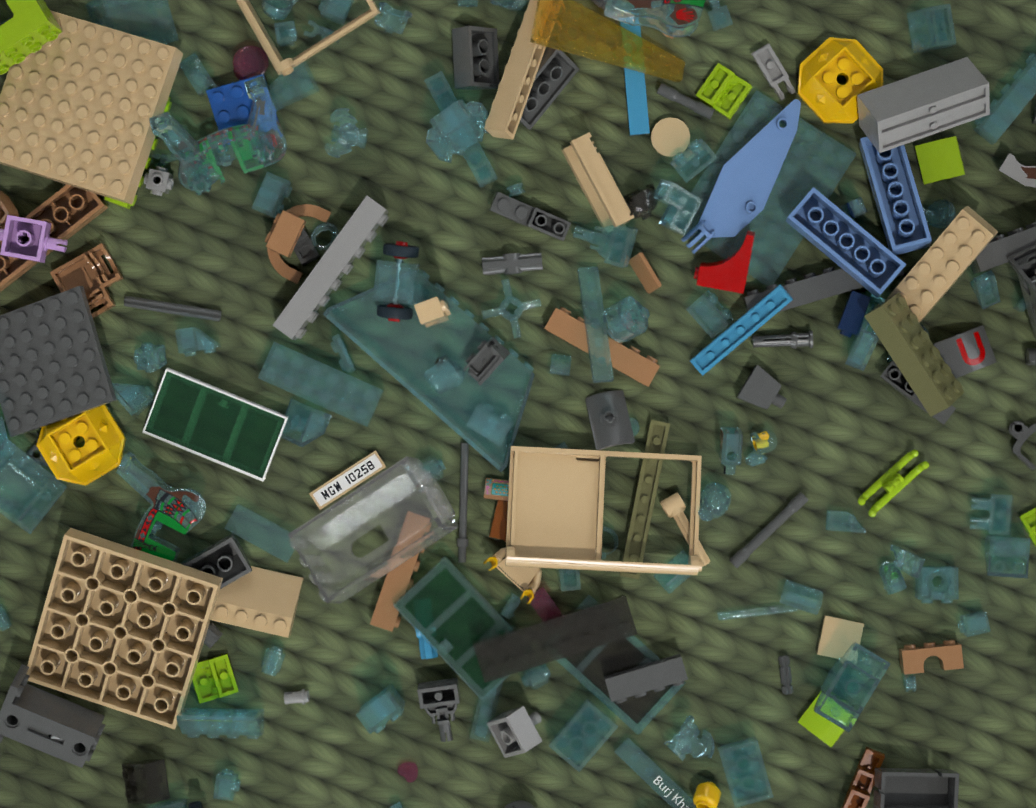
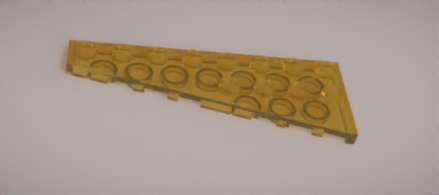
M538 0L531 43L679 83L682 81L685 61L574 0Z

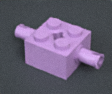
M7 215L5 229L0 228V241H2L0 255L45 263L48 249L65 253L67 247L59 246V244L67 246L68 241L51 238L50 230L52 224L49 222ZM23 237H29V241H23Z

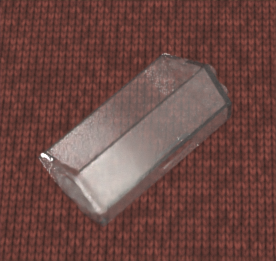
M406 456L288 534L291 539L289 540L290 545L299 553L301 564L305 568L309 567L311 571L309 578L319 588V595L324 602L341 604L459 527L457 521L452 519L455 516V512L435 477L430 472L422 469L424 465L419 459ZM380 524L389 541L362 558L356 557L352 552L353 542Z

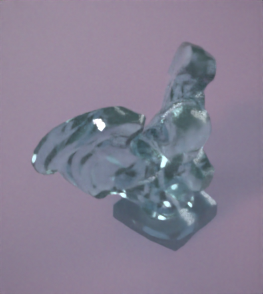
M348 108L337 109L330 116L331 123H340V127L334 125L331 133V142H336V144H325L327 154L335 158H340L339 155L352 152L351 147L358 146L361 149L366 148L368 130L364 128L359 129L355 126L358 121L348 113Z
M692 715L686 718L679 733H675L672 740L664 743L682 761L686 758V754L692 753L694 758L706 755L708 758H711L715 750L713 737L707 730L704 729L702 737L697 738L700 730L693 723L694 717Z

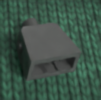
M755 365L736 398L766 410L771 403L781 409L787 398L778 394L782 385L758 365Z

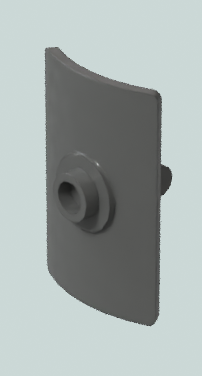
M622 390L603 392L585 399L596 450L622 444H633L635 442Z

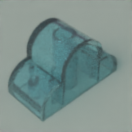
M854 642L844 656L840 657L829 671L822 685V692L815 704L814 712L850 732L891 663Z

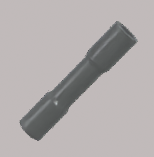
M661 83L657 94L675 101L709 120L715 110L700 101L679 93L676 89Z

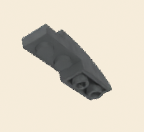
M496 192L489 208L490 211L561 241H564L571 225L566 220L500 192Z
M891 361L880 377L925 413H928L895 362ZM951 405L932 417L944 425L956 408Z

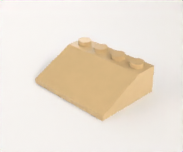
M251 566L252 571L220 589L211 617L212 621L288 638L291 635L304 578Z

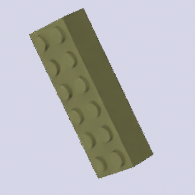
M899 292L878 304L864 316L930 417L950 407L965 393L961 383L956 380L951 372V368L944 362L939 350L933 345L928 333L923 330L917 316L912 313L905 298Z

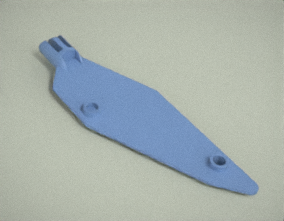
M798 99L790 102L723 165L698 224L681 239L682 242H685L698 231L686 244L690 248L699 239L704 237L691 250L693 254L711 238L735 237L764 209L797 132L801 102ZM780 121L785 123L784 128L779 126Z

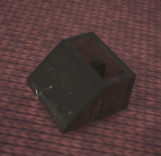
M150 759L122 764V776L126 789L125 796L128 803L152 804L170 799L164 759Z

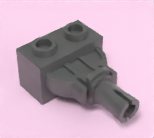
M458 678L418 683L417 692L420 709L425 708V711L431 716L432 724H436L437 716L441 742H446V735L447 741L453 740L450 716L451 721H455V711L460 703L461 695Z

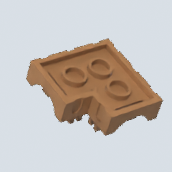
M102 243L50 272L60 292L77 286H83L90 310L104 304V307L92 313L93 318L116 306L113 299L109 296L107 288L112 286L113 283L124 279L105 244ZM102 255H105L114 273L111 274L110 270L108 269L106 263L102 258Z

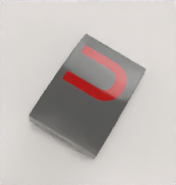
M983 325L933 343L939 350L944 362L951 368L955 378L997 362Z

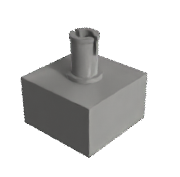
M524 706L505 711L486 723L505 758L526 753L542 742L535 728V725L541 723V716L537 712L528 715Z

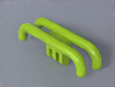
M913 449L905 454L858 498L857 502L862 506L881 487L887 492L869 509L868 515L870 517H875L876 513L916 476L929 468V463L923 461L904 478L897 474L909 461L918 456V450Z

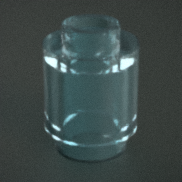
M272 645L271 648L266 649L261 664V672L271 676H276L277 672H280L286 655L283 653L282 648Z

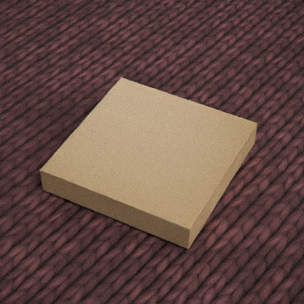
M824 615L816 654L856 663L864 623Z

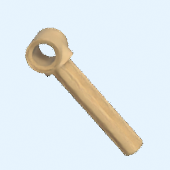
M678 492L660 501V504L666 515L674 518L689 545L690 523L683 512L686 506ZM698 540L699 560H702L703 567L710 563V559Z

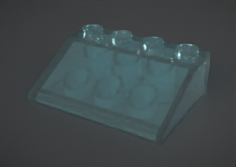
M185 708L177 715V722L182 734H187L189 738H198L199 735H207V738H219V735H227V738L235 739L239 738V735H247L248 739H258L259 736L264 734V709Z

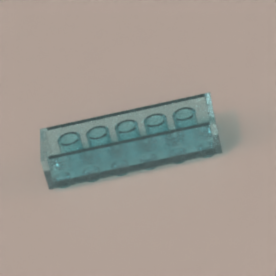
M277 342L273 343L258 376L259 379L366 427H369L385 391Z

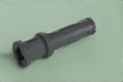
M792 331L787 335H753V348L791 346L793 349L805 346L813 348V331L808 333Z

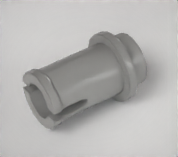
M308 690L284 692L285 705L294 703L305 705L310 701Z

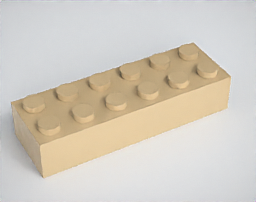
M966 206L888 298L899 292L905 298L908 307L917 316L920 323L995 237L998 231L969 206Z

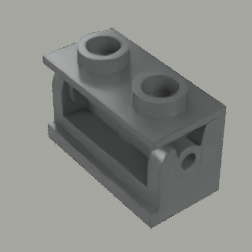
M494 337L488 342L484 340L477 347L479 352L476 355L472 353L465 361L467 366L463 370L465 371L469 368L468 373L480 386L510 354Z

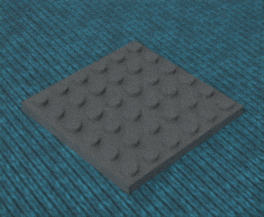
M77 286L0 315V404L10 437L19 436L117 400L83 286Z

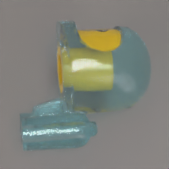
M771 430L750 433L754 451L745 457V462L750 467L765 463L768 458L764 454L773 451L777 447V437Z

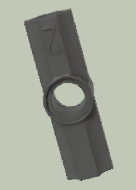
M541 253L503 254V256L482 258L483 275L500 273L508 275L519 274L524 271L543 270Z

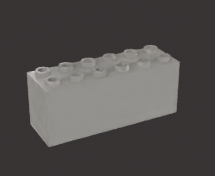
M968 57L857 95L859 127L879 153L990 115L989 82Z

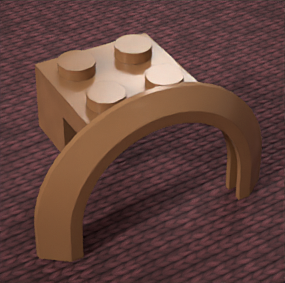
M302 204L277 214L265 242L267 243L266 247L270 262L282 277L298 284L303 273L289 267L280 256L282 254L290 258L304 229L306 221L298 217H313L327 223L331 215L330 211L316 205Z

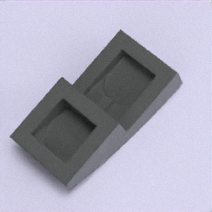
M303 229L294 252L301 264L305 266L319 258L320 255L306 230Z

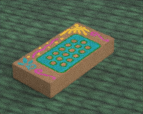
M486 478L484 498L508 501L509 480Z

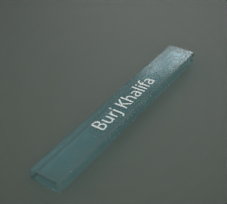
M629 737L614 751L672 808H696L693 799Z

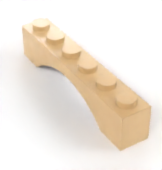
M438 297L414 305L420 324H425L426 328L449 320L448 315H451L448 304Z

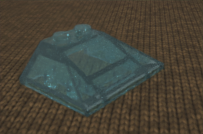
M93 0L86 4L91 23L162 44L179 40L167 0Z
M5 438L0 444V514L31 534L67 487L10 440Z

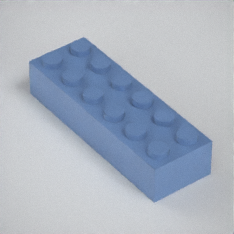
M868 137L860 138L859 148L889 250L895 255H900L930 247L932 238L905 146L901 145L879 153Z
M814 187L786 219L790 226L877 298L906 266L901 259Z

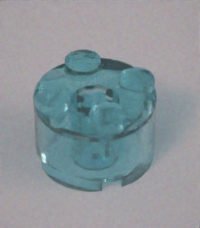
M628 296L605 309L603 323H607L609 329L606 331L610 337L619 343L632 340L647 330L650 313L646 307H643L632 296Z

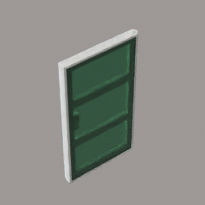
M167 367L142 433L264 482L289 416Z

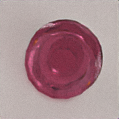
M245 46L239 49L233 58L234 73L239 80L264 74L269 65L265 51L256 46Z

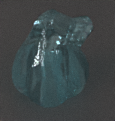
M711 482L700 492V510L698 514L701 520L711 521L713 518L718 519L728 510L732 499L731 493L726 486L718 482Z

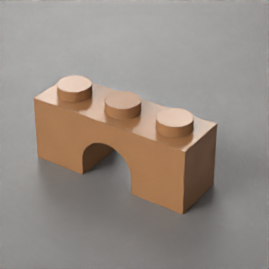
M945 640L943 644L936 645L935 642H926L921 647H916V644L904 645L903 649H899L901 673L904 675L924 673V661L929 656H937L940 660V667L943 670L964 668L962 646L958 642L955 643V640Z

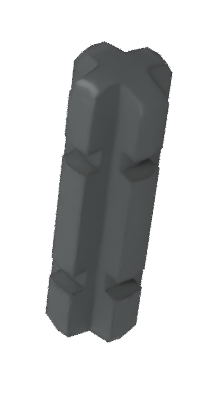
M782 655L778 657L779 665H781L779 669L781 683L783 684L782 693L788 695L793 693L791 667L789 666L790 658L788 655Z

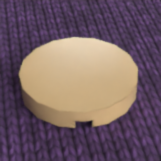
M668 117L660 120L655 124L651 133L653 148L657 153L666 157L679 156L687 149L690 143L689 128L678 118Z

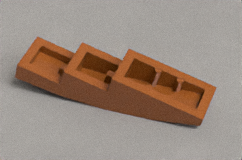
M869 747L865 748L841 808H866L874 786L875 768L881 767L885 754Z

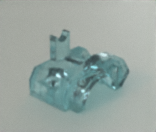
M380 2L378 6L381 13L376 15L374 23L379 27L385 28V32L403 34L409 18H412L413 14L407 10H396L389 6L388 3Z

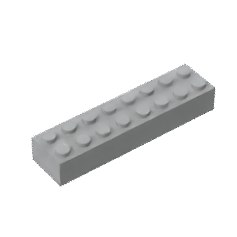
M369 196L365 197L274 322L273 326L292 340L302 339L307 332L305 327L309 322L313 323L318 317V309L321 306H326L331 299L329 294L332 290L336 291L342 284L340 280L344 274L348 275L353 269L354 265L352 263L355 258L360 259L366 250L363 247L367 242L371 243L377 235L375 231L379 225L383 227L389 219L387 216L389 212Z

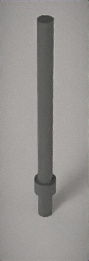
M461 443L459 538H457L458 562H466V547H468L469 542L467 538L469 443Z

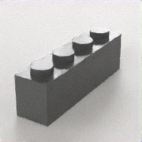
M680 654L606 675L604 679L611 702L622 703L627 701V697L635 696V698L645 696L647 691H662L666 689L665 686L682 685L685 683L684 680H688L682 657Z

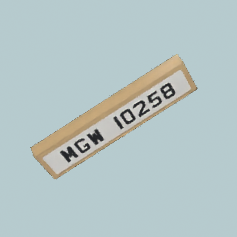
M375 450L309 494L319 510H321L387 466Z

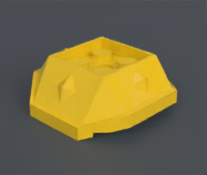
M829 37L799 65L797 95L823 123L853 124L859 118L857 95L883 86V68L855 39ZM838 75H843L846 78L845 85L837 82Z
M105 404L42 427L36 446L57 480L87 486L121 465L126 437ZM79 436L85 440L83 447H79L76 444V439Z

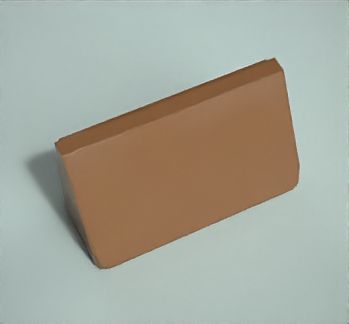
M640 252L629 260V264L648 294L661 287V282L643 253Z

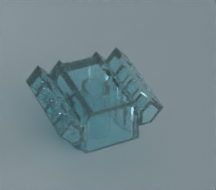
M459 99L430 119V124L433 128L428 130L426 143L440 161L451 163L453 154L463 155V151L478 141H483L484 132L489 133L484 129L489 113L482 103L470 101L466 104L463 99Z

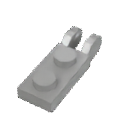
M769 43L751 53L780 101L785 99L784 93L778 86L782 81L788 92L791 94L795 93V89L788 79L787 72Z

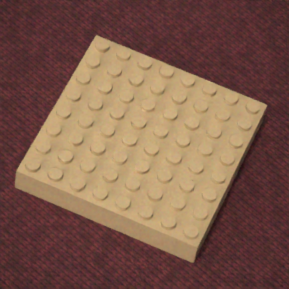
M51 11L63 32L55 40L48 41L42 45L39 51L26 56L23 62L11 66L7 73L0 94V164L132 205L183 53L173 46Z
M70 528L63 537L27 666H29L27 675L30 676L28 681L176 729L181 720L223 578Z

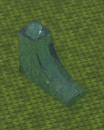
M871 294L865 315L886 299L882 297L877 298ZM863 317L845 362L846 365L864 371L879 340L865 317Z

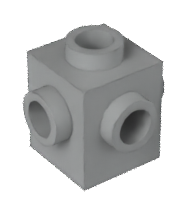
M156 166L155 170L150 169L149 173L145 174L144 184L146 189L151 190L150 194L162 196L163 193L169 194V191L172 190L174 178H172L173 175L167 172V168ZM156 177L161 179L159 184H155Z

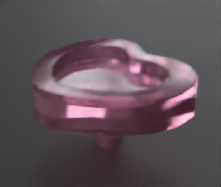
M402 763L398 768V774L404 776L406 781L414 782L418 776L416 763Z

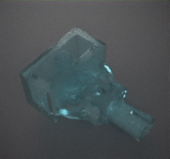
M624 224L617 227L609 225L604 228L596 226L595 230L598 231H592L579 226L575 227L574 231L576 232L573 233V238L596 244L590 245V249L597 250L599 255L605 258L604 263L621 268L628 267L638 228Z

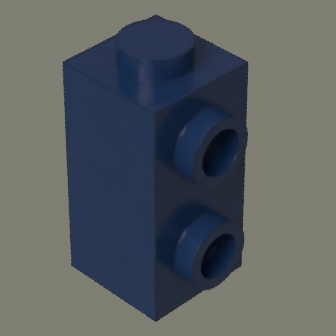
M855 291L850 292L836 328L840 330L839 334L851 338V335H857L870 302V297Z

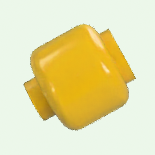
M713 782L700 783L696 788L693 803L696 808H717L721 791Z

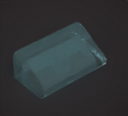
M681 551L668 564L687 565L688 555ZM655 574L654 578L670 594L691 575Z
M786 580L780 603L817 615L822 605L823 592Z

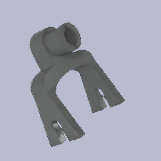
M1014 421L1008 427L1010 435L1017 440L1012 447V452L1033 471L1036 466L1024 457L1020 450L1026 439L1036 432V423L1028 428L1021 421ZM1015 425L1020 426V432L1015 431Z

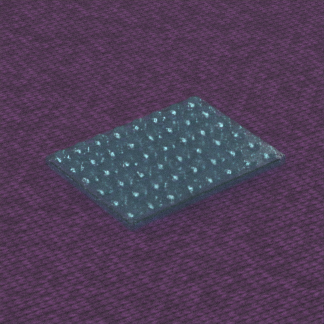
M755 91L671 223L672 226L687 234L698 224L723 165L776 117L784 107L761 92ZM799 117L797 132L764 209L735 237L711 238L704 246L726 259L741 247L747 231L755 232L748 274L766 286L773 285L804 237L786 222L787 217L813 187L828 199L857 154ZM780 121L779 126L784 128L785 123ZM696 231V232L691 236V238H693V237L698 233V231Z

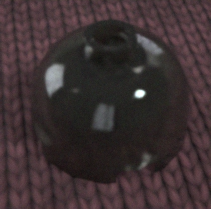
M653 184L646 185L647 189L645 190L637 189L623 197L631 211L630 216L634 215V219L641 217L642 220L653 216L652 211L657 208L659 203V197Z

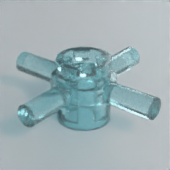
M509 279L501 280L505 299L501 302L499 308L482 311L483 319L502 315L510 321L514 339L520 338L522 336L518 322L519 317L522 315L523 310L541 307L540 299L521 302L518 298L513 297ZM510 303L517 306V309L514 311L515 314H511L509 311L506 312V308Z

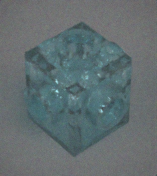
M152 342L141 344V347L136 349L134 353V362L137 364V370L154 372L167 364L165 346L153 345Z

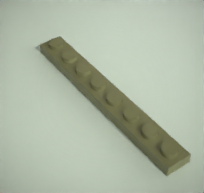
M650 420L644 453H665L670 423ZM643 458L622 562L643 563L663 459ZM620 572V576L639 579L640 573Z

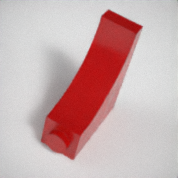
M747 231L743 244L730 257L718 262H701L700 267H696L694 279H697L696 285L744 294L755 232Z

